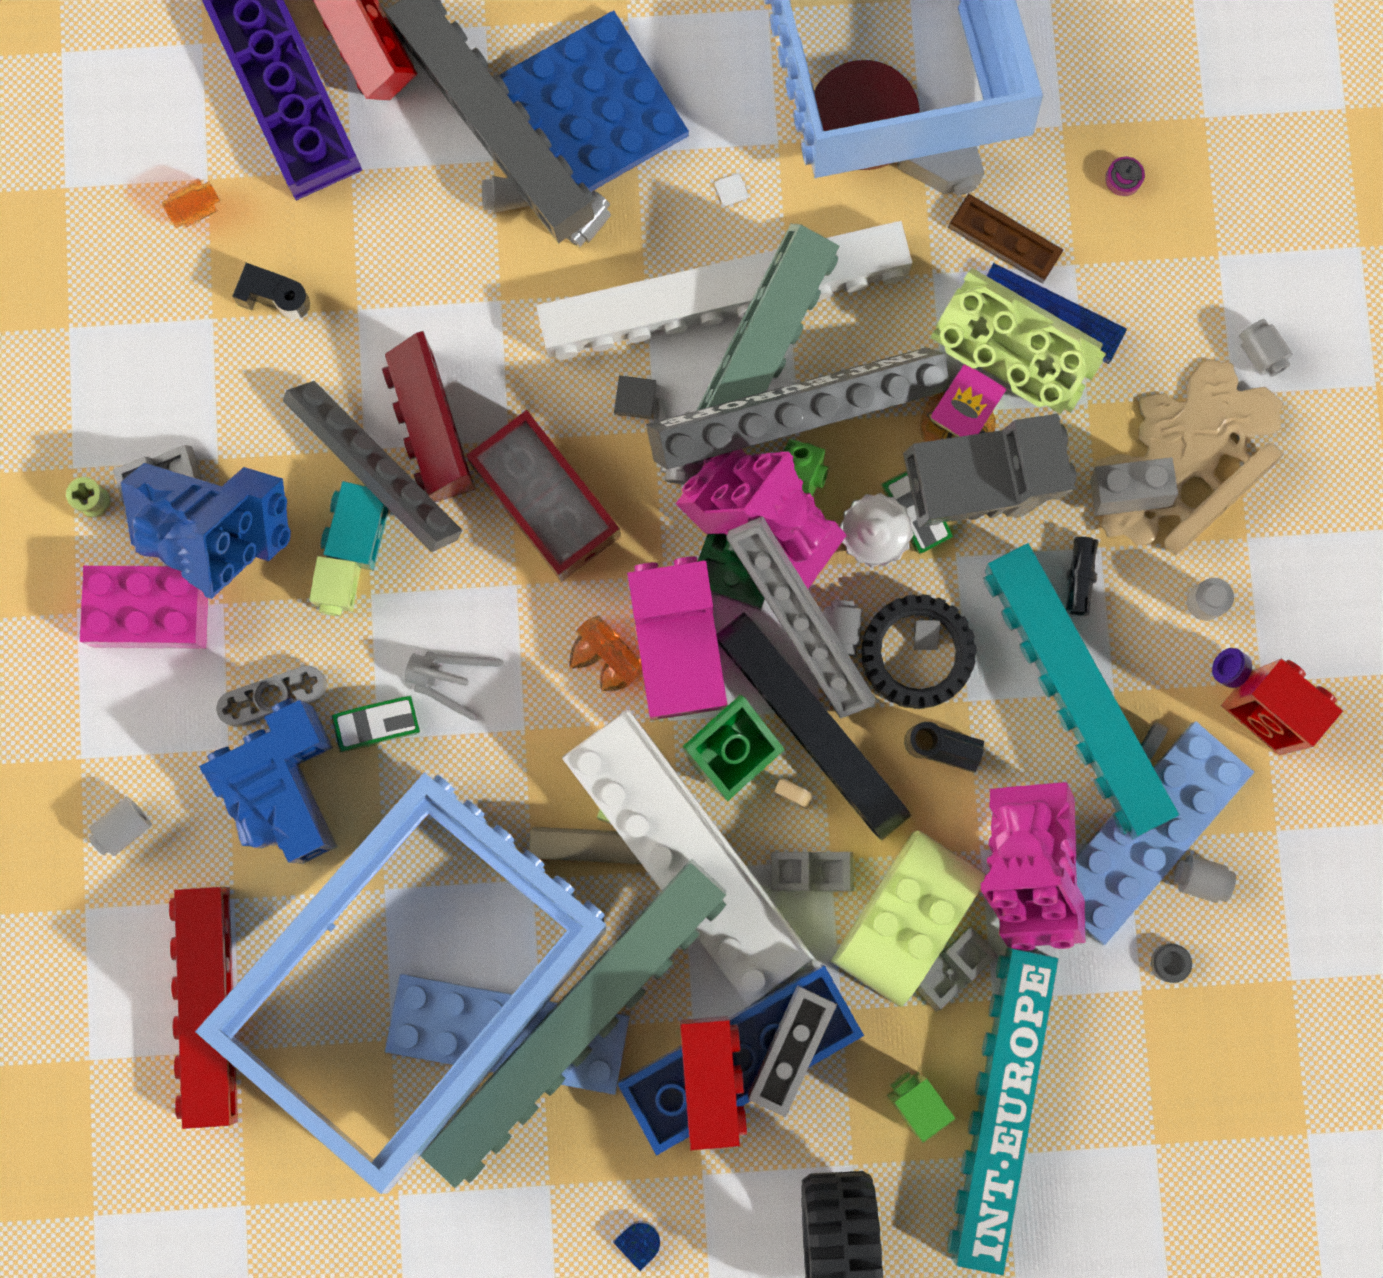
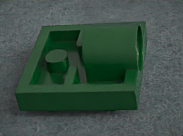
M725 533L707 534L697 562L706 561L711 593L761 611L765 598L726 538L727 535Z

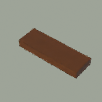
M969 193L948 226L949 229L1042 284L1064 251V249Z

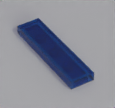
M995 263L992 264L987 277L1103 344L1101 351L1106 353L1103 362L1109 364L1112 361L1127 328Z

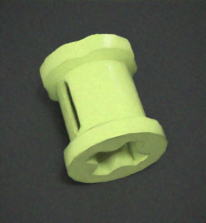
M88 477L74 479L66 490V498L72 508L83 512L88 517L96 518L102 516L110 506L111 498L109 492ZM89 491H92L94 496L89 497ZM88 498V504H85L83 499Z

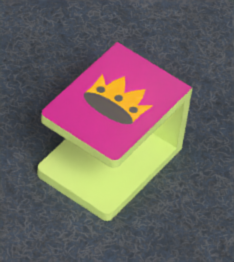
M964 364L932 413L931 420H929L925 427L926 431L939 439L942 438L946 430L954 434L952 438L979 434L1007 389L978 370ZM933 422L940 425L946 430L939 429L937 426L934 425Z

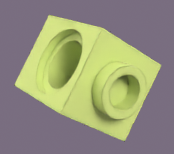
M317 556L309 601L316 607H319V613L341 616L342 611L353 612L361 570L359 565L353 561Z

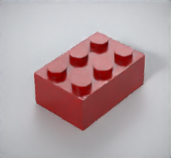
M1282 658L1252 670L1247 681L1241 686L1236 687L1220 705L1279 756L1314 747L1343 712L1335 704L1337 699L1330 691L1321 686L1315 687L1304 678L1306 673L1299 665L1291 660H1286L1285 662Z
M728 1016L680 1020L690 1151L740 1147L739 1136L747 1135V1124L744 1106H737L736 1094L744 1093L741 1065L733 1066L732 1052H740L737 1024L730 1025Z

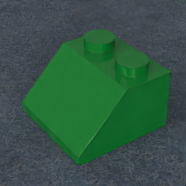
M741 694L682 746L688 760L702 778L727 801L785 750L750 703Z

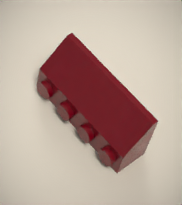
M424 331L417 332L385 353L388 366L383 367L382 372L388 389L395 388L399 400L392 403L399 425L406 423L409 436L403 438L409 459L416 458L420 472L414 473L415 481L434 502H439L474 491L475 488L433 351Z

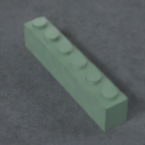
M790 224L697 410L767 391L772 379L778 378L786 364L784 355L789 345L795 344L803 331V324L801 322L807 310H812L819 300L821 290L818 288L824 276H829L838 262L836 253L840 247L839 245L801 224Z

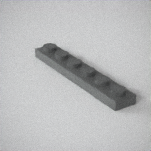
M311 381L286 390L283 402L430 552L458 541L463 530L315 381Z

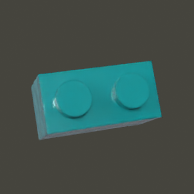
M342 481L340 491L335 490L331 499L330 512L334 513L331 527H325L322 534L321 549H325L323 555L327 558L353 561L360 568L374 571L389 509L366 486Z

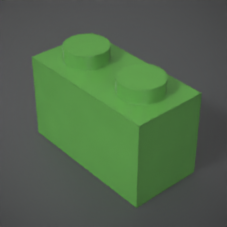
M907 1072L890 1085L893 1091L887 1094V1096L913 1133L922 1142H925L956 1119L928 1079L919 1072L915 1075Z

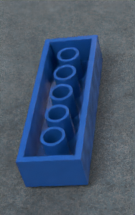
M821 964L729 1017L730 1025L737 1024L740 1041V1052H732L733 1066L741 1065L744 1093L736 1094L737 1106H743L750 1102L747 1094L797 985L837 1004L809 1067L864 1036L825 965ZM682 1045L619 1080L617 1084L656 1156L689 1137Z

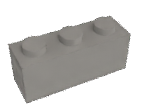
M797 985L747 1094L748 1100L783 1117L787 1116L837 1004Z

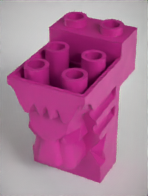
M742 449L704 459L705 465L697 475L691 477L682 488L683 494L675 504L705 534L725 533L727 535L728 531L763 516L807 589H809L847 535L835 521L826 520L821 510L815 506L814 498L810 493L803 492V481L798 478L794 469L791 453L786 451L747 455Z
M695 556L673 560V566L658 568V563L656 562L643 563L634 566V572L627 573L650 721L723 710L728 706L713 617V602L706 561L697 562V557Z
M1060 782L990 789L989 808L992 811V836L989 838L988 846L993 854L987 857L990 871L985 875L984 881L981 882V892L999 918V935L1008 948L1021 951H1031L1035 949V946L1050 945L1057 949H1068L1076 943H1086L1085 900L1077 886L1075 797L1068 783Z

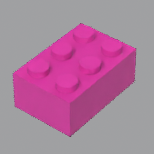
M83 565L80 642L93 648L206 649L208 598L205 597L201 590L182 577V571L168 566Z

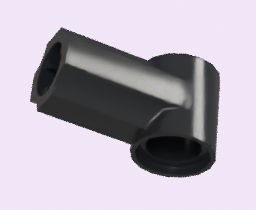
M922 722L911 727L904 737L905 748L913 757L926 758L972 773L977 771L984 751V740L941 728L933 722ZM919 730H925L932 736L933 744L928 751L920 749L916 744L915 738Z

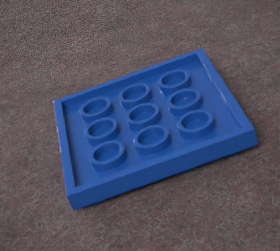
M614 10L499 75L509 90V94H507L509 99L513 103L519 101L530 116L531 120L528 123L534 130L540 128L545 133L552 145L549 149L555 157L562 155L573 171L571 177L575 183L579 185L583 182L590 192L689 136V130Z

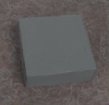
M619 375L614 415L651 419L656 380Z

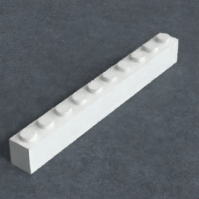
M902 221L828 237V240L840 246L836 253L838 262L829 276H824L818 288L821 290L819 300L829 298L833 295L832 292L847 289V292L852 293L866 289L869 283L883 280L884 284H892L903 280L905 275L909 274L912 260ZM777 250L536 305L548 358L556 356L557 360L570 359L577 356L578 351L592 348L593 351H604L614 347L615 342L629 339L630 343H638L650 339L651 334L665 331L668 335L677 334L687 330V326L702 323L703 326H712L721 323L724 320L723 317L738 314V317L743 318Z

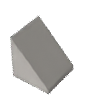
M916 620L914 623V650H938L940 621Z

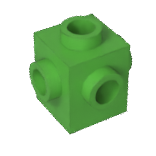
M789 438L783 452L789 451L791 453L794 469L798 478L803 481V492L810 493L813 496L817 487L823 488L828 476L829 467L824 465L825 449Z

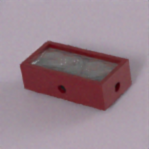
M525 410L466 455L472 468L561 582L621 537L620 528L528 410Z

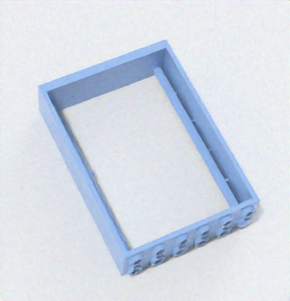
M425 772L195 1031L380 1194H388L606 934V924L603 919L605 915L600 909L588 900L582 905L574 898L573 892L575 890L569 883L558 875L551 879L544 873V863L529 850H526L523 854L515 848L514 838L499 825H496L493 829L489 827L483 818L485 814L469 800L462 804L456 799L457 796L453 792L455 789L439 775L432 779ZM429 814L567 931L376 1158L373 1159L239 1042L234 1035L328 929L331 932L336 927L333 922Z

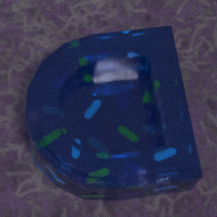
M646 1221L631 1223L613 1240V1243L639 1271L656 1256L661 1242L656 1227Z

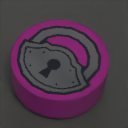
M1124 156L1117 158L1111 163L1106 172L1105 181L1109 190L1114 194L1130 196L1136 193L1142 185L1145 171L1138 160Z

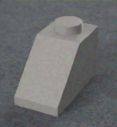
M977 146L897 162L899 170L943 194L955 192L956 195H964L970 193L980 185L984 175Z

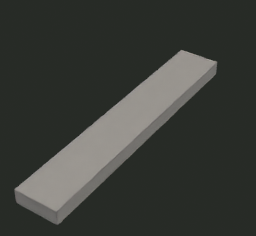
M763 516L728 531L727 540L840 719L874 706V695Z

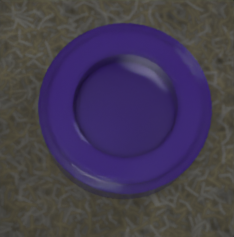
M1237 648L1223 650L1215 658L1212 665L1214 679L1228 688H1236L1244 684L1252 671L1251 658Z

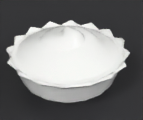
M882 493L875 496L866 494L861 500H854L851 508L844 511V520L839 527L847 536L842 543L846 546L847 554L854 556L858 563H866L870 567L877 565L887 567L892 561L900 560L902 553L909 549V541L914 535L911 529L913 520L908 516L906 506L899 504L895 497H886Z

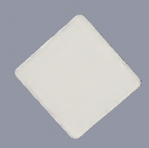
M739 173L714 182L724 207L749 198Z

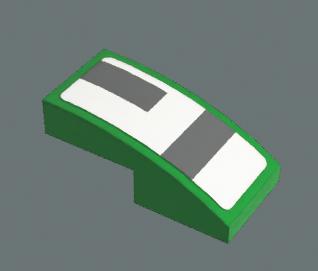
M907 470L881 484L886 497H895L899 504L906 506L907 514L913 520L911 529L914 535L910 540L917 553L922 554L953 537L946 522H941L939 525L918 526Z
M411 695L358 707L331 716L340 753L375 746L380 742L420 733Z

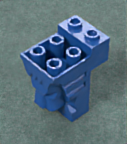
M143 463L121 481L131 545L135 546L136 553L142 556L160 558L168 567L182 571V577L201 590L207 598L212 599L247 565L251 564L256 557L270 561L290 542L291 531L288 527L287 498L284 492L283 478L243 467L223 486H219Z
M289 698L272 707L273 713L264 717L270 732L266 733L264 729L255 731L243 738L245 744L233 750H230L227 746L210 753L207 756L209 761L200 765L199 768L216 797L224 799L228 814L236 822L238 837L242 846L262 849L278 845L279 849H282L288 863L304 864L337 848V845L299 764L332 749L333 746L315 708L302 700L295 702L293 698Z

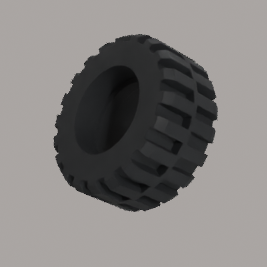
M864 1171L810 1173L803 1178L801 1185L805 1278H883L880 1223L875 1186L873 1185L871 1175Z

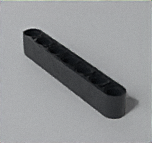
M745 612L741 613L716 633L717 642L881 841L911 817L909 810Z

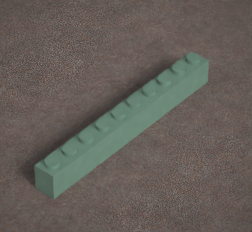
M691 859L450 1119L420 1156L454 1188L464 1179L471 1183L485 1167L481 1160L491 1150L497 1154L511 1139L512 1136L508 1131L518 1121L524 1125L538 1110L539 1107L535 1102L544 1092L551 1096L566 1079L562 1075L565 1069L571 1063L578 1067L592 1051V1048L588 1046L589 1043L598 1034L603 1038L606 1037L619 1022L615 1015L625 1005L631 1009L643 997L646 991L642 986L650 977L653 976L658 980L672 965L673 962L669 957L675 950L680 947L685 951L700 934L696 930L699 924L705 918L713 921L727 905L723 901L726 896V890Z

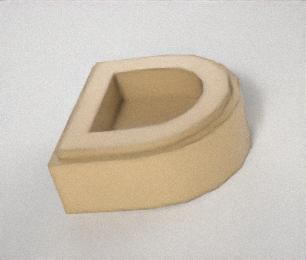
M783 778L779 779L772 793L804 809L809 808L813 799L810 792Z

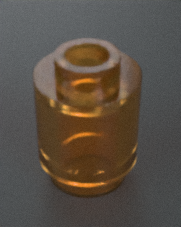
M197 178L168 194L169 198L161 203L177 229L183 225L187 228L216 213L218 210L215 204L221 200L210 181L203 184L200 178Z

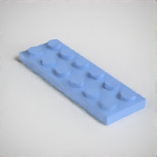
M1197 721L1190 724L1153 767L1180 815L1132 840L1128 833L1125 835L1121 833L1112 814L1076 855L1077 886L1085 900V930L1102 945L1107 944L1254 773L1252 769Z
M400 974L385 1052L454 1065L513 994ZM549 1001L490 1072H495L558 1002ZM617 1013L615 1015L619 1019L617 1025L606 1037L603 1038L598 1034L589 1043L588 1046L592 1048V1051L578 1067L571 1063L565 1069L562 1075L566 1079L561 1085L615 1095L630 1016Z

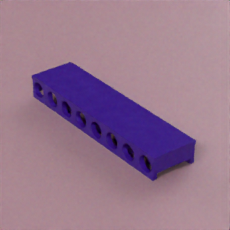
M202 0L295 200L297 201L363 171L284 0Z

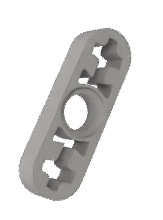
M302 666L223 694L217 702V715L225 724L241 727L262 720L265 716L273 713L272 707L265 706L262 701V693L267 687L278 686L282 691L281 701L291 698L290 690L284 681L289 680L290 685L294 687L304 682L303 676L308 674L312 679L318 680V683L313 685V692L309 694L305 689L292 692L296 697L295 702L302 700L308 704L320 699L327 689V680L324 674L315 667ZM253 692V701L260 710L258 713H255V709L250 706L240 710V717L238 719L234 715L227 714L226 710L232 707V700L235 699L240 704L252 701L248 694Z

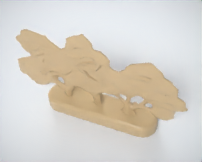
M1211 359L1202 361L1187 379L1188 390L1185 402H1177L1165 393L1139 397L1140 414L1144 416V421L1139 427V439L1148 446L1147 453L1144 457H1131L1125 454L1097 460L1094 463V469L1097 466L1172 457L1178 496L1172 507L1104 515L1101 527L1106 531V536L1125 535L1135 544L1148 545L1157 536L1159 518L1168 515H1179L1181 523L1173 529L1164 541L1165 546L1175 556L1178 555L1282 458L1284 453L1273 443L1266 444L1251 456L1247 452V440L1255 435H1272L1279 431L1281 421L1279 411L1283 408L1284 403L1266 387L1239 391L1237 389L1238 377L1234 371V365L1229 362L1218 363L1216 360ZM1232 432L1239 435L1240 441L1238 444L1230 438ZM1227 454L1240 458L1244 465L1222 484L1214 476V469L1217 468L1220 457ZM1202 477L1213 488L1214 492L1197 508L1188 507L1181 501L1182 486L1190 478ZM1146 511H1152L1157 515L1149 519L1145 513Z

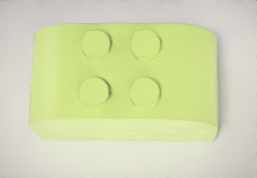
M920 830L914 831L830 962L895 1005L902 1007L919 987L981 888V882L984 881L986 873Z

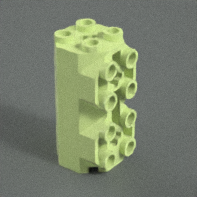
M971 268L963 279L965 281L964 284L953 295L930 338L945 346L948 355L972 369L981 367L1011 385L1013 393L1037 407L1047 406L1059 414L1064 409L1071 413L1086 385L1081 383L1084 377L1092 380L1103 362V358L1106 353L1101 351L1103 344Z

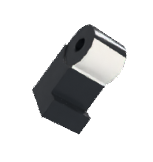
M247 262L232 296L240 307L252 311L255 303L259 302L279 309L283 316L293 320L305 316L311 304L309 296L301 283Z

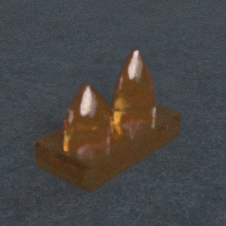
M599 615L586 620L576 630L579 635L571 649L569 667L571 669L584 668L603 659L605 663L600 674V689L602 691L624 689L643 677L641 659Z

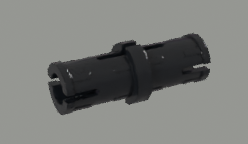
M1081 536L1074 538L1071 569L1067 570L1066 579L1069 580V589L1065 609L1070 615H1090L1091 592L1093 583L1097 582L1098 575L1095 572V560L1099 544L1097 539Z

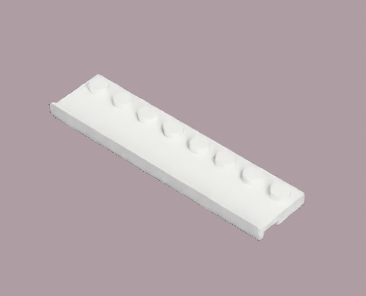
M629 709L623 711L618 717L562 757L661 891L691 859L726 890V896L723 901L727 905L713 921L705 918L696 928L700 933L697 938L748 1006L756 1002L809 961L815 959Z

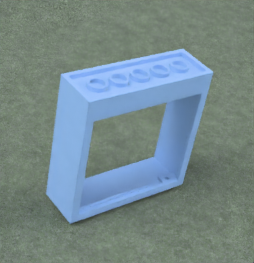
M764 0L766 5L771 4L773 14H770L771 30L774 37L779 36L781 44L777 47L781 68L787 67L789 76L785 78L787 95L789 100L795 99L796 110H793L794 123L797 133L803 132L805 141L801 143L803 160L805 165L811 164L814 178L1034 134L1043 93L1016 0H959L958 11L983 100L829 131L823 130L790 0Z

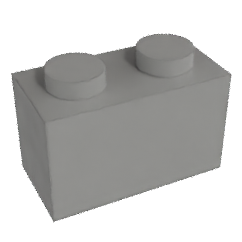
M1172 457L1097 466L1090 479L1096 516L1172 507L1178 496Z

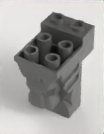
M1059 414L1018 419L1000 431L915 443L909 447L903 455L918 526L939 525L941 522L962 519L975 520L984 514L988 515L989 518H994L1001 513L1005 514L1006 517L1020 518L1047 500L1063 498L1075 490L1076 471L1074 465L1068 459L1066 450L1068 434L1065 426L1060 423Z

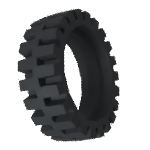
M915 594L907 595L884 606L869 623L862 642V665L865 669V675L868 681L872 683L873 688L889 702L896 703L904 708H931L954 697L970 678L976 662L975 636L973 630H970L968 626L969 622L966 617H962L954 605L950 606L945 603L946 600L939 597L932 598L931 595L925 594L921 596H915ZM913 615L931 617L934 620L940 621L952 636L956 650L954 666L947 678L936 686L924 689L906 687L894 680L885 669L881 655L882 641L889 627L901 618Z

